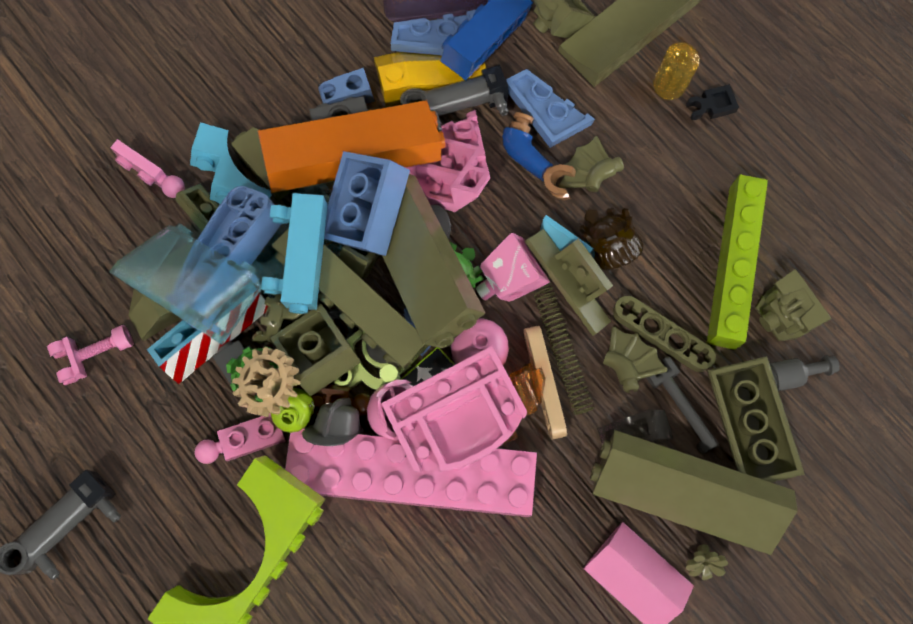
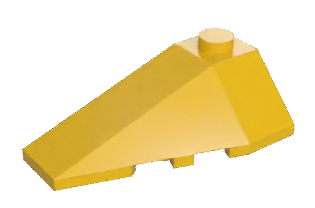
M397 52L374 57L385 107L401 104L400 97L408 89L418 88L426 91L464 81V79L440 61L442 57L440 55ZM485 62L468 79L482 76L481 70L486 69Z

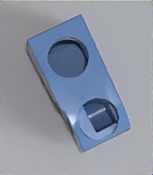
M364 68L334 77L323 82L318 87L323 104H333L341 102L348 97L358 98L362 96L364 97L365 104L375 102Z

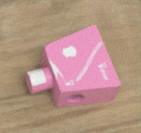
M511 233L481 263L480 268L487 279L476 286V290L485 301L496 294L499 299L510 302L548 284L550 281L526 245L523 237Z

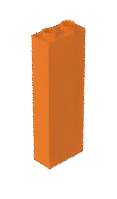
M427 100L258 130L271 193L335 181L343 151L388 159L403 167H411L441 161V149L445 148L444 134L442 131L438 132L437 130L438 120L436 112L430 110Z

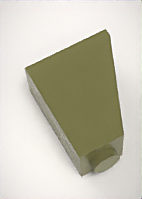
M252 127L247 132L240 133L231 145L236 156L265 189L271 190L258 135L259 129ZM294 189L274 192L271 195L279 202Z

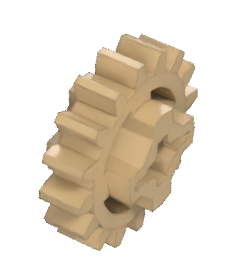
M264 347L262 352L254 349L252 350L253 358L244 356L242 358L245 364L244 367H236L235 369L240 373L239 378L232 379V383L239 385V388L233 392V395L241 397L238 405L247 408L248 413L268 417L270 413L278 415L280 414V406L290 407V403L287 400L289 396L297 397L298 395L292 389L293 386L300 385V381L294 379V375L299 372V368L291 366L294 359L286 356L283 351L273 350L268 347ZM269 362L276 363L279 368H274V366H271ZM257 395L263 402L257 401L254 396Z

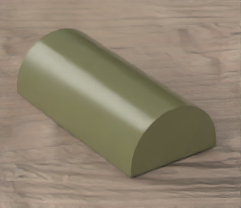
M767 356L708 370V377L736 470L768 482L805 475Z

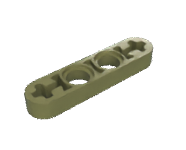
M624 296L615 303L613 315L619 323L638 333L639 336L696 372H703L715 363L716 354L708 344L632 296ZM628 304L632 307L631 313L625 316L622 314V307ZM640 312L644 313V315L638 321V324L634 323L635 319L637 318L636 316H638ZM646 319L655 320L659 325L658 332L650 333L646 331L644 321ZM670 335H678L682 338L683 347L681 349H674L670 346L668 340ZM690 344H692L694 346L690 349V351L692 352L688 353L687 356H685L683 353L689 348ZM703 352L705 354L704 359L707 362L704 361L699 364L696 362L698 357L695 354Z

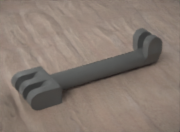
M667 356L662 360L668 369L667 372L657 374L658 376L646 377L653 389L663 384L701 439L696 446L699 452L704 455L720 444L673 378L680 371L672 359Z

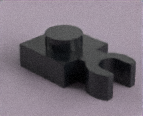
M730 84L705 90L702 98L694 96L689 98L686 103V108L691 106L698 108V111H694L690 116L691 120L700 119L704 113H708L710 119L736 113L739 109Z

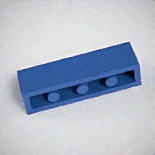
M488 0L485 6L481 4L470 21L465 19L454 36L450 34L442 44L444 51L440 61L464 80H467L526 20L533 2L531 0Z

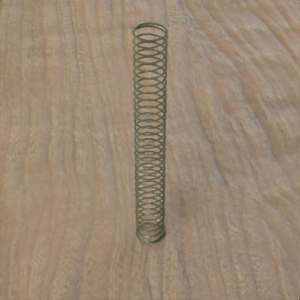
M549 282L548 285L542 286V287H540V288L549 286V285L551 284V282ZM553 287L545 288L537 293L532 291L535 294L534 298L537 299L536 303L541 305L556 300L557 298L553 297L541 303L537 302L539 299L554 295V292L547 293L539 298L535 297L537 294L552 290ZM558 302L540 308L538 305L537 308L543 310L558 305ZM559 307L551 309L545 313H541L539 311V313L542 314L541 318L544 319L543 324H546L544 328L548 329L547 332L551 329L559 328L566 324L561 323L551 328H546L547 325L562 321L564 319L559 318L549 323H544L545 320L560 316L562 314L556 313L547 318L542 317L545 314L560 310ZM567 328L558 330V331H556V332H554V333H547V334H550V335L548 336V339L551 340V341H550V344L553 345L551 349H552V350H555L553 354H554V355H558V356H556V358L559 357V356L562 355V354H567V353L573 352V351L575 350V349H571V350L565 351V352L560 353V354H555L556 351H558V350H560V349L568 348V347L572 346L573 344H568V345H565V346H563V347H561V348L553 349V347L556 346L557 344H562V343H565V342H568V341L571 340V339H566V340L560 341V342H558V343H551V342L554 341L555 339H560V338H563V337L568 336V335H569L568 333H567V334L560 335V336H558V337H556V338H549V337H550L551 335H553V334H557V333H561V332L566 331ZM576 354L571 355V356H568V357L563 358V359H556V358H555V360H560V361L557 362V365H558V366H561V367H559L558 370L563 371L560 375H561V376H565V377L562 379V381H568V382H566V383L564 384L565 387H568V388L566 389V391H567L568 389H570L571 387H574V386H576V385H579V384H582V383H585V382H586V381H582V382H579V383H577V384L566 385L567 383H569V382H571V381H573V380H576V379H580V378H582V377H584V376H579V377H576V378L570 379V380H564L566 377H568V376H570V375H573V374H577V373L582 372V370L576 371V372L571 373V374L562 375L564 372H566V371H568V370H571V369L580 367V365H576V366H573V367H571V368H569V369H560V368H562L563 366L568 365V364L575 363V362H577L578 360H574V361L568 362V363H566V364H558L559 362H561V361H563V360H565V359H569V358L575 357ZM587 386L582 387L580 389L567 391L571 392L568 394V397H574L569 401L571 403H574L571 406L572 408H577L573 411L574 415H579L591 411L595 408L590 407L575 412L580 408L593 404V402L586 405L573 407L574 405L584 400L591 399V397H588L582 400L572 401L573 399L581 395L588 394L589 392H585L575 396H569L576 391L587 388Z

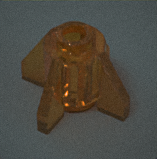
M528 363L520 370L508 374L528 412L527 415L536 412L538 410L537 406L542 403L546 378L542 367L533 369L532 364Z

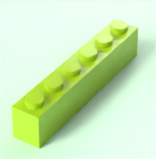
M740 174L729 188L707 344L735 350L746 342L768 183L766 179Z

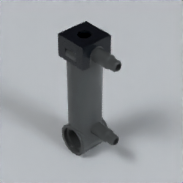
M500 65L483 69L481 70L482 76L426 91L418 88L408 89L401 95L400 101L401 105L427 100L430 110L436 112L438 120L437 130L439 132L442 131L439 116L488 103L490 108L496 107L500 115H507L508 83Z
M85 470L69 484L71 489L13 542L6 543L0 547V572L6 575H23L32 572L38 566L51 580L56 579L60 572L46 553L94 509H100L112 522H117L121 515L109 501L116 493L97 472ZM18 551H20V553L22 554L21 563L18 566H16L14 563L15 554Z

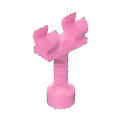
M125 325L118 326L111 330L112 335L110 338H105L79 350L75 340L69 337L49 344L47 349L50 357L54 355V358L57 359L68 355L71 367L61 369L56 373L59 383L63 382V385H68L78 381L80 378L87 377L83 360L114 347H118L121 351L132 347L134 343Z

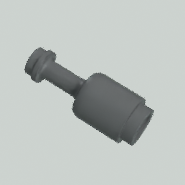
M826 355L821 358V361L804 364L800 359L793 358L770 363V367L779 392L804 386L810 375L825 373L827 376H831L839 371V362L835 356Z

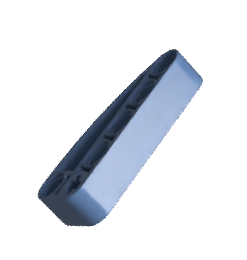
M237 186L232 189L216 209L195 243L184 265L171 303L172 311L192 328H202L212 319L281 226L280 223H273V218H270L271 205L275 204L264 193L246 186Z

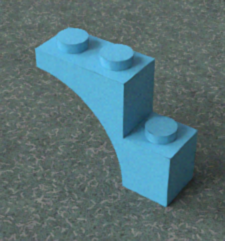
M200 122L191 150L190 165L204 171L215 172L210 200L221 204L227 194L237 186H246L264 193L270 198L271 190L251 182L234 165L227 147L229 130Z

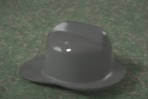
M349 397L336 400L334 403L321 405L315 422L305 428L302 436L303 439L314 445L337 446L349 442L358 434L363 433L364 429L360 426L358 409L352 406Z

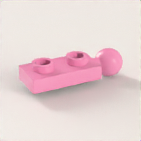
M117 139L110 147L116 154L117 158L115 161L128 171L133 168L139 172L137 176L150 186L155 183L162 188L166 196L176 198L178 192L185 190V184L180 177L165 175L161 168Z
M270 413L268 417L261 416L217 431L219 441L214 442L213 440L206 439L199 442L195 447V457L203 464H210L218 458L220 453H223L225 460L228 462L285 442L282 430L273 423Z

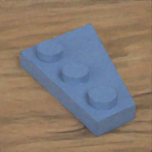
M476 10L466 11V15L453 17V14L443 15V19L431 21L426 18L395 22L391 38V51L442 56L444 51L442 44L450 34L454 36L465 19L470 21Z
M527 69L506 79L508 94L524 114L534 118L532 125L549 148L591 126L595 120L588 113L583 115L575 109V104L570 100L566 99L564 101L553 93L551 86Z

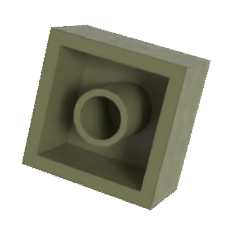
M322 304L317 306V310L309 311L271 337L278 350L285 352L286 356L294 359L291 366L299 368V372L294 377L300 381V386L310 397L361 363Z

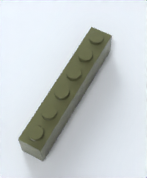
M289 228L272 244L278 253L275 256L276 260L284 267ZM323 245L319 283L320 294L318 299L329 309L335 306L342 313L339 318L350 329L354 326L364 333L360 338L372 349L378 346L385 353L382 358L388 364L394 365L396 369L400 367L406 371L429 345H424L417 330L331 250Z

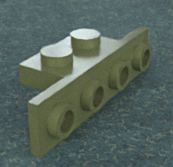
M544 229L525 241L532 254L542 265L592 336L611 322L595 298L606 292L613 285L579 238L562 251L558 249Z

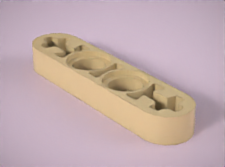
M540 326L525 328L526 347L551 440L567 437L566 424Z

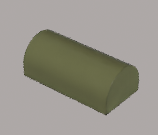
M201 184L176 194L175 201L196 226L203 231L219 207L217 202L210 200V194Z

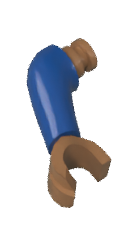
M515 112L513 117L516 121L511 122L510 128H504L502 135L506 152L523 168L541 181H544L545 186L554 198L558 200L571 199L565 188L556 187V182L563 175L575 177L576 170L568 165L559 164L553 166L532 144L533 136L529 134L531 127L528 125L533 123L534 118L524 113Z

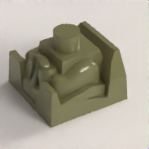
M533 0L536 5L534 12L538 15L533 24L542 33H546L548 29H551L553 36L570 38L595 17L581 0Z
M796 269L766 291L755 307L761 316L759 321L762 327L767 332H772L778 341L795 340L832 319Z

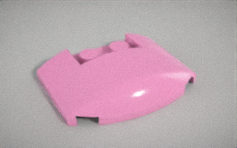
M493 346L381 403L415 472H422V470L448 471L480 460L507 441L517 429L522 417L524 419L528 413Z

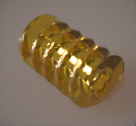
M678 42L668 47L653 80L654 90L660 97L666 100H674L685 93L699 66L700 58L693 46Z

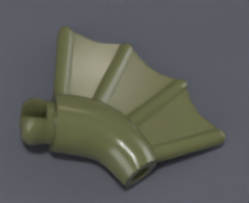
M595 136L589 144L576 147L574 157L568 163L563 164L574 167L576 174L575 177L565 175L561 183H559V187L586 188L588 191L598 192L604 180L624 169L623 161L620 157L613 159L608 157L599 138Z
M615 326L612 327L609 351L605 356L603 364L615 370L619 382L623 385V390L626 393H630V390L636 392L639 389L637 382L639 379L667 372V367L658 359L657 348L642 342L638 333L627 334Z

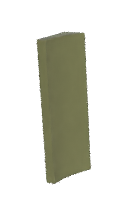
M617 0L559 46L558 51L595 87L702 0Z

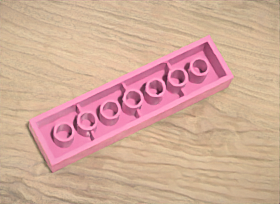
M305 429L290 433L285 470L321 496L521 517L532 516L537 453L496 449L480 460L457 469L442 472L425 470L415 472L399 440L358 434L343 445L319 446L303 439L302 432Z

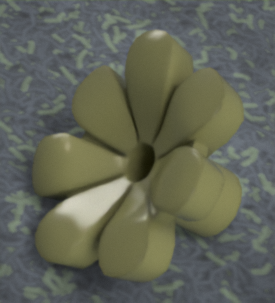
M703 544L697 547L694 559L686 562V570L689 571L690 576L695 577L701 573L702 580H708L712 578V573L716 576H723L726 573L724 566H727L728 562L725 556H718V553L710 552L709 546Z

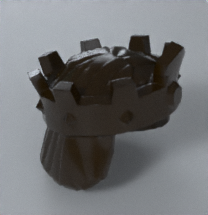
M608 208L607 215L601 218L598 217L597 210H586L584 218L589 222V225L587 227L581 225L579 230L583 234L582 237L586 243L593 248L591 256L601 270L620 268L623 265L626 266L641 255L644 244L635 231L632 216L629 215V209L624 208L622 209V214H616L614 208Z

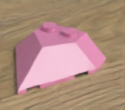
M476 110L467 113V118L456 123L450 121L441 126L445 138V148L441 149V161L405 167L410 170L409 174L416 176L430 205H439L445 210L456 212L478 198L490 179Z

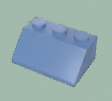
M343 151L327 207L324 239L386 256L410 170L388 159Z

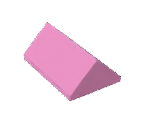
M624 522L620 523L583 567L591 577L643 624H668L683 612L694 587L693 584Z

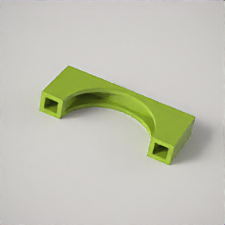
M266 455L255 458L237 486L253 501L264 526L265 552L256 577L244 591L232 596L219 598L200 596L178 585L164 593L148 617V620L153 624H249L253 617L249 614L254 605L259 607L270 592L267 586L273 578L277 580L288 566L285 559L291 551L295 553L303 544L306 538L303 532L307 526H313L321 517L324 510L320 507L325 498Z

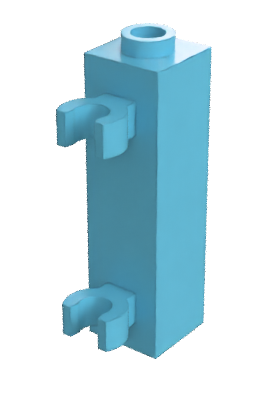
M293 193L291 207L271 205L270 218H273V223H289L283 279L262 277L261 290H265L264 293L281 294V303L286 308H289L291 313L307 314L308 310H317L328 207L324 195Z

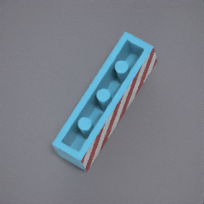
M243 275L205 326L195 329L182 320L151 345L147 351L157 365L176 383L180 384L215 355L221 346L232 341L266 313L268 306L264 304L265 299Z

